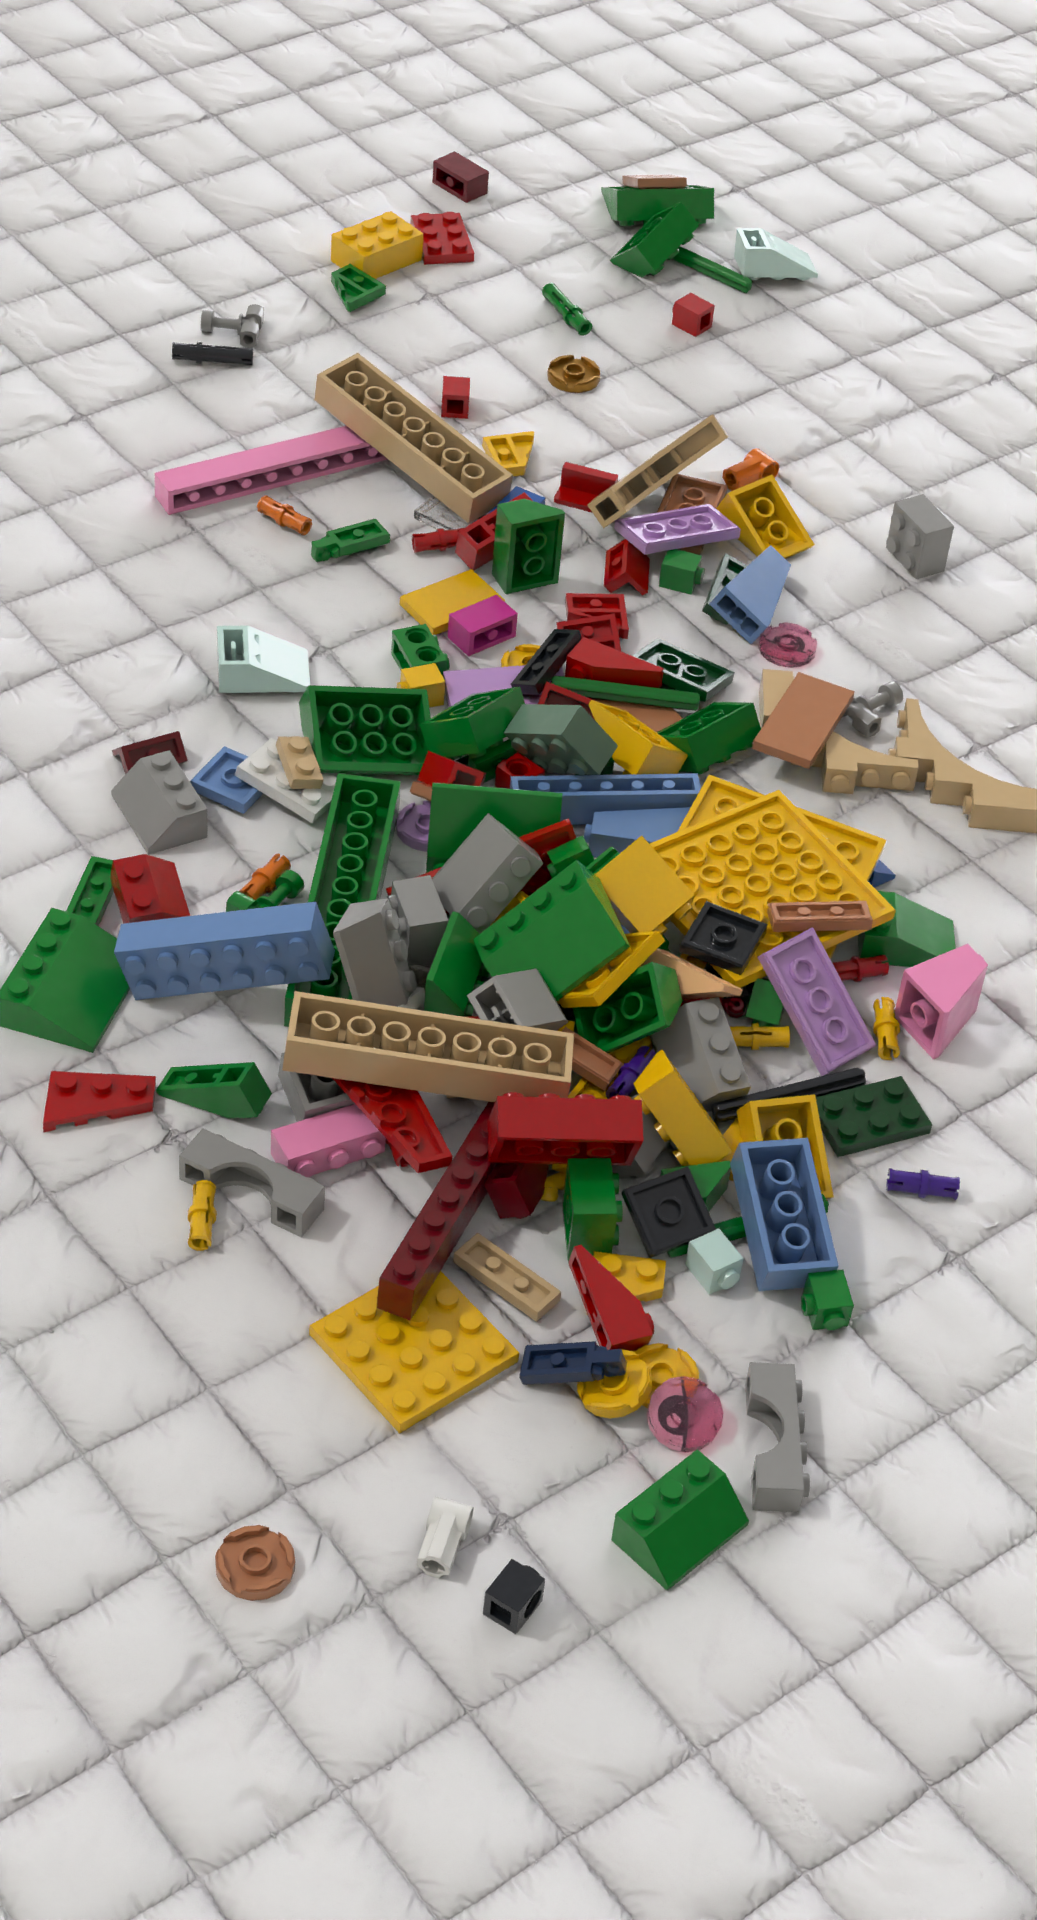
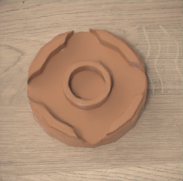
M261 1525L241 1527L230 1532L223 1539V1544L216 1552L217 1578L223 1588L235 1597L250 1601L268 1599L281 1593L291 1582L295 1571L294 1548L286 1536L280 1532L276 1534L269 1531V1527Z

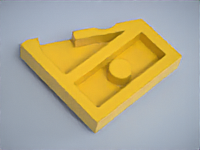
M534 431L483 437L482 447L488 456L513 476L525 475L534 443Z
M594 1251L593 1256L638 1300L647 1302L662 1298L666 1260Z

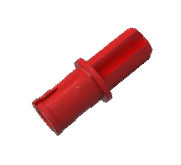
M885 955L860 959L858 956H852L850 960L832 962L842 981L853 979L854 982H860L862 978L886 976L889 972V963L882 964L883 961H887Z

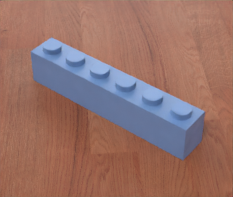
M698 773L511 776L510 789L563 793L560 821L569 818L572 825H592L594 812L691 807L701 789Z

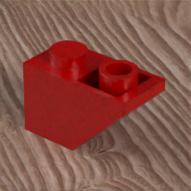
M428 751L417 780L431 786L432 783L482 786L487 773Z

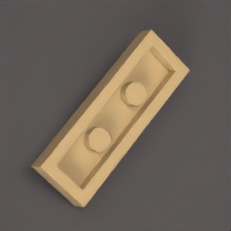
M479 1233L475 1234L454 1252L453 1262L536 1322L560 1301V1290Z

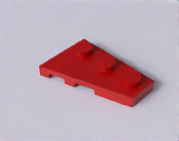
M51 1071L43 1118V1132L56 1130V1125L74 1122L75 1126L88 1124V1119L102 1116L116 1119L153 1112L156 1076Z

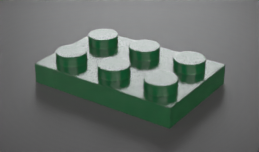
M659 638L632 655L664 668L662 683L666 688L700 694V701L703 702L708 701L730 685L735 672Z
M902 1076L816 1097L822 1132L837 1157L930 1134L931 1121Z

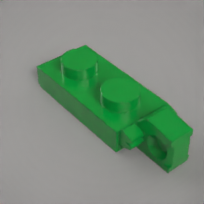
M377 519L327 531L325 537L312 541L311 556L316 562L327 561L331 557L338 558L390 543V534Z

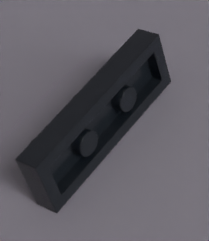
M554 629L512 681V688L520 687L522 694L539 695L543 691L546 681L550 682L565 663L567 655L582 639L580 631Z

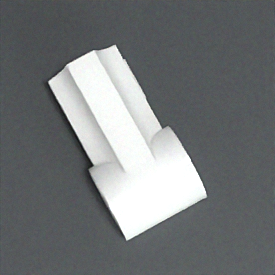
M435 1496L427 1519V1532L417 1558V1567L421 1568L426 1575L440 1578L443 1575L450 1574L461 1540L465 1541L468 1535L474 1507Z

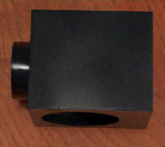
M511 1559L485 1591L483 1615L512 1633L517 1634L542 1602L545 1578L540 1576L534 1568L522 1565Z

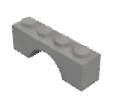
M202 1128L179 1155L180 1180L191 1185H196V1182L200 1180H208L215 1184L216 1190L233 1185L253 1188L261 1192L271 1204V1223L301 1238L324 1210V1185L313 1178L305 1177L288 1169L281 1163H275L251 1149L239 1146L222 1135L214 1134Z
M750 1362L745 1383L747 1416L767 1425L773 1431L778 1441V1444L773 1449L755 1457L751 1475L753 1510L799 1512L802 1498L808 1497L810 1491V1476L807 1473H803L802 1466L806 1465L807 1442H801L800 1433L803 1434L805 1428V1413L803 1410H798V1403H801L802 1380H796L795 1364Z

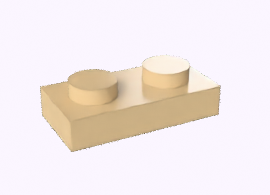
M299 736L278 737L276 748L290 788L321 789L324 779L309 738Z

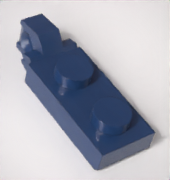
M596 1341L526 1345L519 1378L523 1385L602 1380L604 1375L607 1377L625 1375L627 1360L621 1349L607 1350V1347L598 1346Z

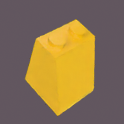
M642 835L595 874L600 879L620 924L630 933L659 931L663 935L668 930L665 926L674 917L678 921L681 920L693 909L690 904L693 902L694 893Z

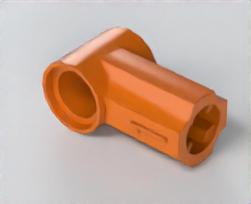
M755 448L746 455L744 461L724 469L722 478L728 486L727 488L733 491L770 475H773L775 478L779 471V464L766 453Z

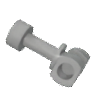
M256 304L249 305L246 317L243 314H239L238 319L216 317L214 311L203 310L201 315V331L213 332L214 327L235 329L238 335H240V345L247 348L255 347L259 338V329H261L264 321V307Z
M890 681L880 686L878 694L869 699L864 696H859L856 699L853 698L842 717L848 715L853 719L852 726L866 737H872L880 731L881 718L873 713V709L882 705L891 708L903 701V691L896 682Z

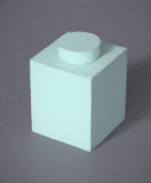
M716 1229L689 1241L685 1265L710 1295L721 1289H729L739 1281L744 1258L720 1229Z

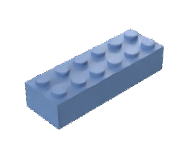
M317 902L121 924L114 954L135 1000L330 979L335 950Z

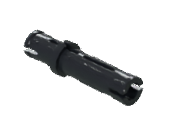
M197 342V344L172 343V360L196 361L198 364L205 361L253 365V348L202 345L203 342Z

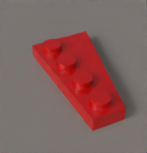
M332 1078L417 1173L450 1165L453 1156L418 1091Z

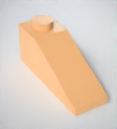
M657 948L640 965L641 967L650 962H655L675 969L682 1000L740 996L743 989L666 950Z

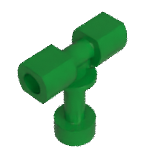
M286 870L276 879L277 889L269 897L260 896L255 900L239 891H235L226 902V912L278 906L286 897L290 899L295 898L304 889V881L295 871Z

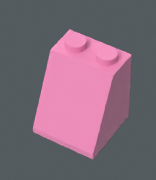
M969 944L905 969L895 1007V1018L932 1059L938 1058L976 1012L988 964Z

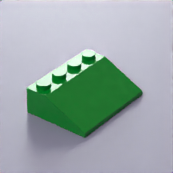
M687 185L685 188L637 189L628 186L601 187L611 219L619 221L620 226H632L634 221L642 220L643 225H645L653 215L679 202L684 204L698 224H706V219H714V188L700 185Z
M307 686L299 701L301 727L304 737L309 738L321 773L420 774L428 753L420 724L431 718L427 689Z
M432 783L426 873L442 867L488 813L518 837L560 822L563 793Z
M578 860L562 870L473 939L481 961L491 977L537 969L556 1001L630 947L600 879Z
M51 908L0 989V1027L93 1053L130 990L114 954L117 938L81 915Z

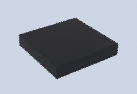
M706 901L680 943L679 952L742 975L766 934L768 924Z
M688 1166L623 1189L621 1192L649 1258L688 1245L689 1241L716 1230Z

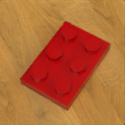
M449 211L442 214L421 213L419 215H411L410 224L423 233L422 260L424 265L474 262L475 253L460 213Z

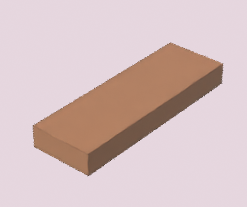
M866 901L768 903L767 914L773 932L806 931L812 927L815 931L872 929L873 919Z

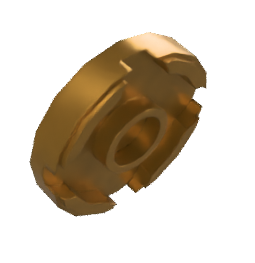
M564 355L550 362L547 377L551 385L559 390L569 393H582L597 387L600 382V368L587 357L581 356L580 360L574 359V355Z

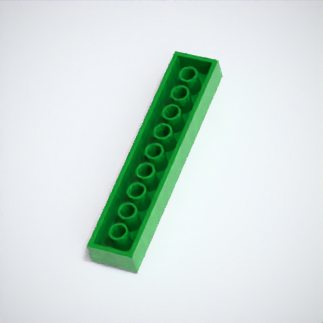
M341 773L337 775L308 902H317L335 950L330 979L288 984L285 995V1027H289L295 991L353 1000L333 931L350 904L381 898L399 813L401 781Z

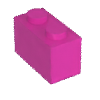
M494 595L449 614L448 638L467 656H471L516 637L518 613L498 595Z

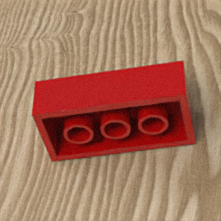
M509 1092L502 1096H497L487 1121L488 1162L567 1164L568 1158H611L612 1165L631 1166L644 1141L642 1100H631V1097L626 1095H617L610 1099H595V1096L590 1094H581L574 1098H560L559 1095L554 1093H545L538 1097H524L521 1093Z

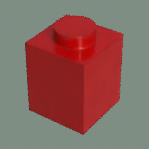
M690 292L674 302L672 325L697 337L712 327L715 305Z
M443 376L441 417L468 419L470 378Z

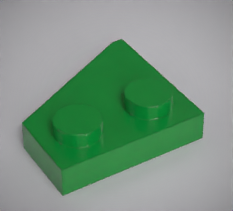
M351 264L331 273V282L348 312L386 294V285Z

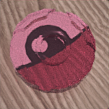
M784 622L779 623V627L772 628V625L764 630L760 635L758 649L767 661L777 666L788 668L801 667L810 663L815 658L817 640L811 637L812 633L807 628L798 624Z
M687 1376L674 1377L663 1382L652 1394L646 1414L649 1429L656 1439L669 1449L684 1453L693 1452L697 1449L701 1450L712 1443L721 1429L724 1414L721 1401L715 1392L713 1393L706 1387V1383L700 1379Z

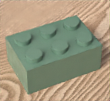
M522 704L504 731V734L511 741L512 747L543 768L545 773L578 774L581 776L585 774L600 775L618 747L613 739L581 705Z

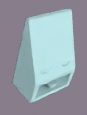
M737 228L734 258L743 277H748L752 280H758L760 277H770L774 280H783L785 278L808 280L810 278H818V273L808 253L762 228Z
M217 626L219 693L305 692L307 686L310 685L307 649L250 626Z

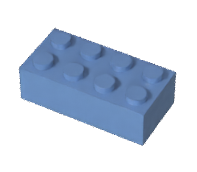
M808 1138L739 1143L730 1165L758 1291L804 1288L808 1273L837 1270L839 1265Z

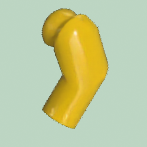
M559 1172L546 1178L542 1201L555 1202L557 1200L558 1190H564L566 1173Z

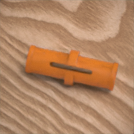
M267 495L261 497L257 504L258 512L273 518L276 524L282 527H290L301 535L308 534L312 527V519L297 513L292 506L281 504Z
M279 853L275 854L263 868H258L252 874L253 878L239 892L255 900L266 892H271L276 887V879L284 871L291 868L290 861L284 855L280 858Z

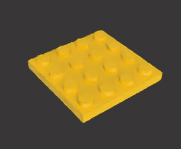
M441 1271L411 1321L376 1308L379 1287L377 1286L309 1325V1335L399 1434L519 1361V1352Z

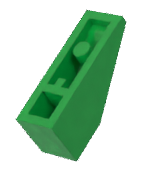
M255 1062L171 1067L156 1089L159 1096L226 1118L258 1117L272 1095Z

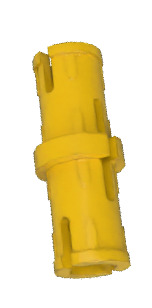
M881 997L882 1008H880L879 999H876L873 1003L876 1020L873 1024V1032L878 1039L879 1057L884 1060H892L891 1049H893L894 1058L900 1055L897 1036L900 1033V1024L895 1018L894 1000L889 997Z
M751 1023V1027L729 1026L737 1047H751V1050H759V1047L789 1048V1026L759 1027V1023Z
M200 1180L196 1182V1185H193L192 1206L188 1209V1221L190 1222L188 1245L197 1251L207 1250L209 1246L211 1247L212 1224L215 1223L217 1211L214 1208L216 1186L208 1180Z

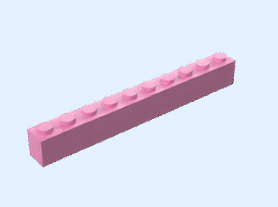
M342 426L156 472L155 497L167 514L171 515L388 459L349 427Z

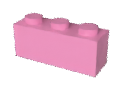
M352 1104L271 1130V1155L276 1163H281L288 1169L305 1177H311L312 1175L330 1169L341 1168L346 1164L365 1158H372L377 1154L385 1152L386 1138L358 1106Z

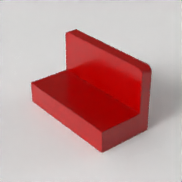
M565 462L562 467L560 487L554 496V503L592 512L588 504L595 497L617 483L618 475Z
M627 539L619 542L606 551L604 587L612 593L629 582L641 595H645L648 593L649 557L646 554L644 555Z

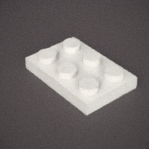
M270 738L237 766L235 776L307 821L315 822L330 808L337 777L330 773H321L324 779L321 789H291L276 748L277 741Z

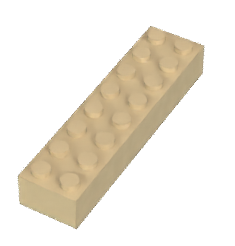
M359 353L317 374L314 399L316 402L468 524L491 511L510 492L513 475Z
M295 991L282 1070L495 1102L497 1096H502L509 1092H518L523 1094L524 1097H538L541 1094L554 1093L559 1095L560 1098H567L571 1084L574 1033Z

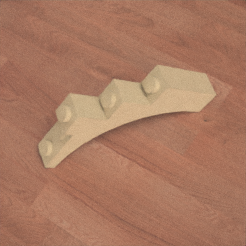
M714 414L710 415L595 497L588 504V507L604 529L729 436Z
M762 670L759 688L761 728L794 680L793 671ZM834 731L812 764V767H821L823 792L853 794L855 786L914 791L919 769L918 760L895 757L870 750L847 740Z
M906 698L904 710H899L897 717V728H902V730L899 731V736H896L894 749L889 748L888 755L918 760L919 769L916 782H925L924 788L930 792V803L963 806V814L968 815V827L1037 833V789L998 780L975 770L957 759L939 743L928 729L921 715L919 700Z

